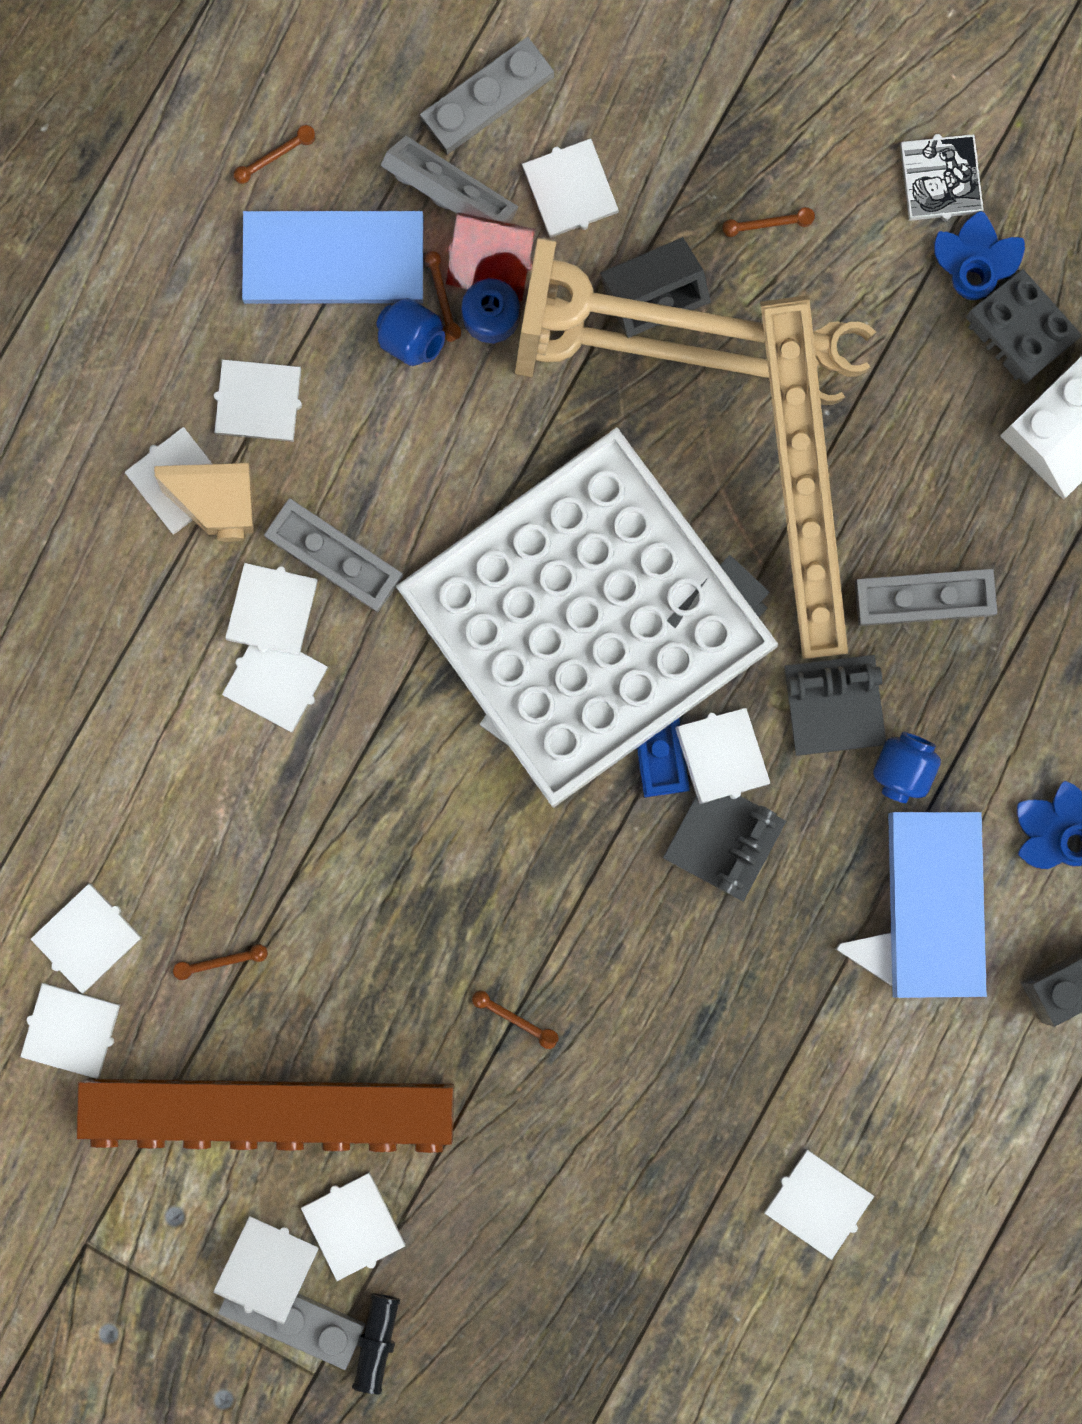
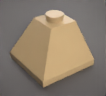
M249 463L154 466L155 477L161 492L208 535H217L218 541L234 542L244 540V534L254 533L252 478Z

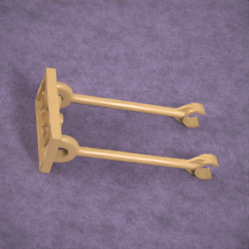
M537 238L515 374L533 377L535 361L561 362L572 357L582 344L769 378L767 359L640 336L628 338L623 333L585 327L584 320L589 316L590 312L765 343L763 323L594 293L588 276L579 267L567 262L553 260L556 247L555 241ZM558 285L569 290L572 298L570 302L556 297ZM838 321L829 322L821 329L814 331L817 367L822 366L847 377H857L866 373L871 368L866 362L862 365H851L844 357L839 356L837 342L840 336L853 333L862 336L868 341L875 335L876 331L862 322L843 323ZM550 330L564 331V334L559 339L549 340ZM820 391L821 405H834L845 398L842 392L836 395H827Z

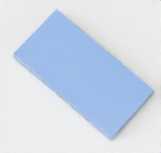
M243 211L242 300L244 304L396 303L407 298L417 303H423V211Z
M982 812L888 813L893 998L987 997Z

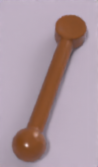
M303 125L298 129L297 136L249 166L237 167L233 173L235 181L245 184L250 180L253 173L298 145L312 144L315 140L314 129L311 126Z
M804 207L794 215L739 223L729 219L723 223L722 231L727 237H734L740 231L794 223L801 227H808L813 223L815 214L812 209Z
M430 251L425 254L424 263L430 268L445 322L443 327L445 339L448 342H453L461 337V329L452 318L439 269L441 256L435 251Z
M256 944L250 951L199 963L179 962L174 966L173 974L179 980H186L191 977L192 973L247 960L262 962L266 959L268 953L264 945Z
M477 991L473 995L472 1002L476 1008H487L539 1038V1043L544 1048L552 1049L557 1044L559 1037L555 1031L551 1029L542 1030L490 1000L489 995L485 991Z

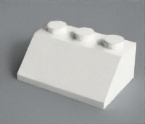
M1082 356L1000 435L1063 500L1082 482Z

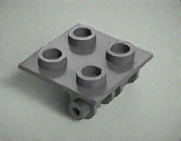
M1024 269L970 310L969 314L965 317L971 323L968 328L971 331L973 330L984 343L990 338L993 340L986 347L988 351L996 345L1001 349V352L995 357L996 360L999 361L1006 355L1008 358L1002 364L1014 376L1013 379L1015 381L1020 378L1025 385L1082 337V334Z
M875 655L784 666L796 756L883 746L885 744L886 736L879 685H882L881 668L876 667Z
M696 795L663 858L744 902L787 821L776 816V813L761 805L758 806L741 796L736 799L727 796L699 804Z

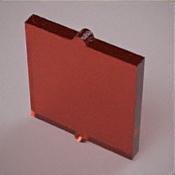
M458 212L453 241L447 247L450 259L446 285L468 289L477 281L488 278L498 279L509 284L517 293L519 301H522L528 271L532 270L533 261L530 258L536 229Z

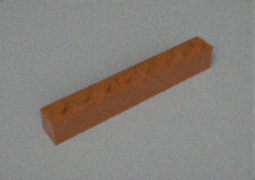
M87 1078L78 1082L77 1139H90V1147L95 1148L118 1147L119 1140H137V1148H164L165 1140L183 1141V1148L209 1149L211 1148V1141H230V1149L253 1150L258 1148V1142H276V1149L284 1151L303 1150L304 1143H322V1150L349 1151L350 1143H368L369 1151L394 1152L397 1151V1144H415L416 1152L437 1153L443 1152V1145H452L454 1084Z

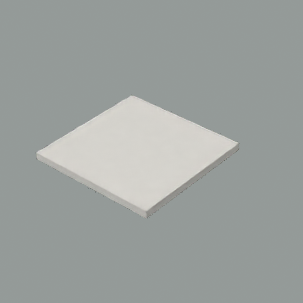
M617 427L396 585L403 598L553 808L778 647V643ZM697 589L699 593L688 610L679 609ZM674 612L683 616L676 629L667 622Z

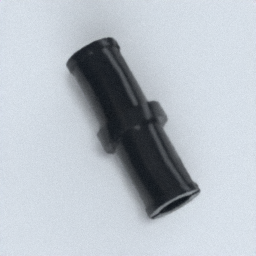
M371 1294V1304L365 1333L361 1336L359 1335L357 1345L361 1347L352 1389L368 1394H381L388 1353H393L395 1342L391 1338L401 1299L384 1294Z

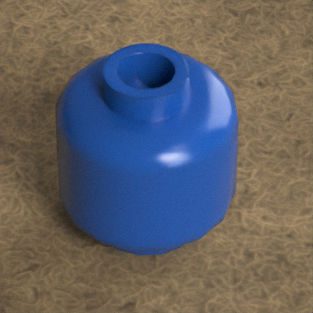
M490 278L477 281L468 288L462 299L461 312L463 322L472 337L481 342L494 344L505 341L514 334L519 325L521 311L518 295L509 284Z
M409 298L399 300L393 305L386 306L378 316L376 326L379 329L378 342L380 347L409 366H416L423 362H431L440 353L445 342V332L443 331L441 317Z
M902 732L900 737L889 738L885 742L873 770L874 778L884 786L881 793L901 803H907L909 797H925L929 793L941 765L940 757L934 752L936 745L908 732Z

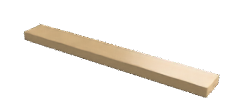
M809 295L760 302L802 658L848 654Z

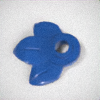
M982 211L976 213L965 222L958 236L949 232H938L934 244V254L938 264L952 275V284L956 292L969 300H980L987 297L994 290L998 280L1012 276L1019 268L1025 250V242L1021 237H1010L998 241L990 220ZM976 272L979 274L981 284H970L966 278L967 273Z
M1064 781L1057 789L1053 803L1043 800H1026L1017 804L1018 823L1023 832L1030 837L1020 847L1018 851L1019 857L1027 864L1040 869H1050L1060 863L1069 866H1082V847L1075 853L1067 845V841L1072 835L1078 836L1082 841V791L1078 787Z

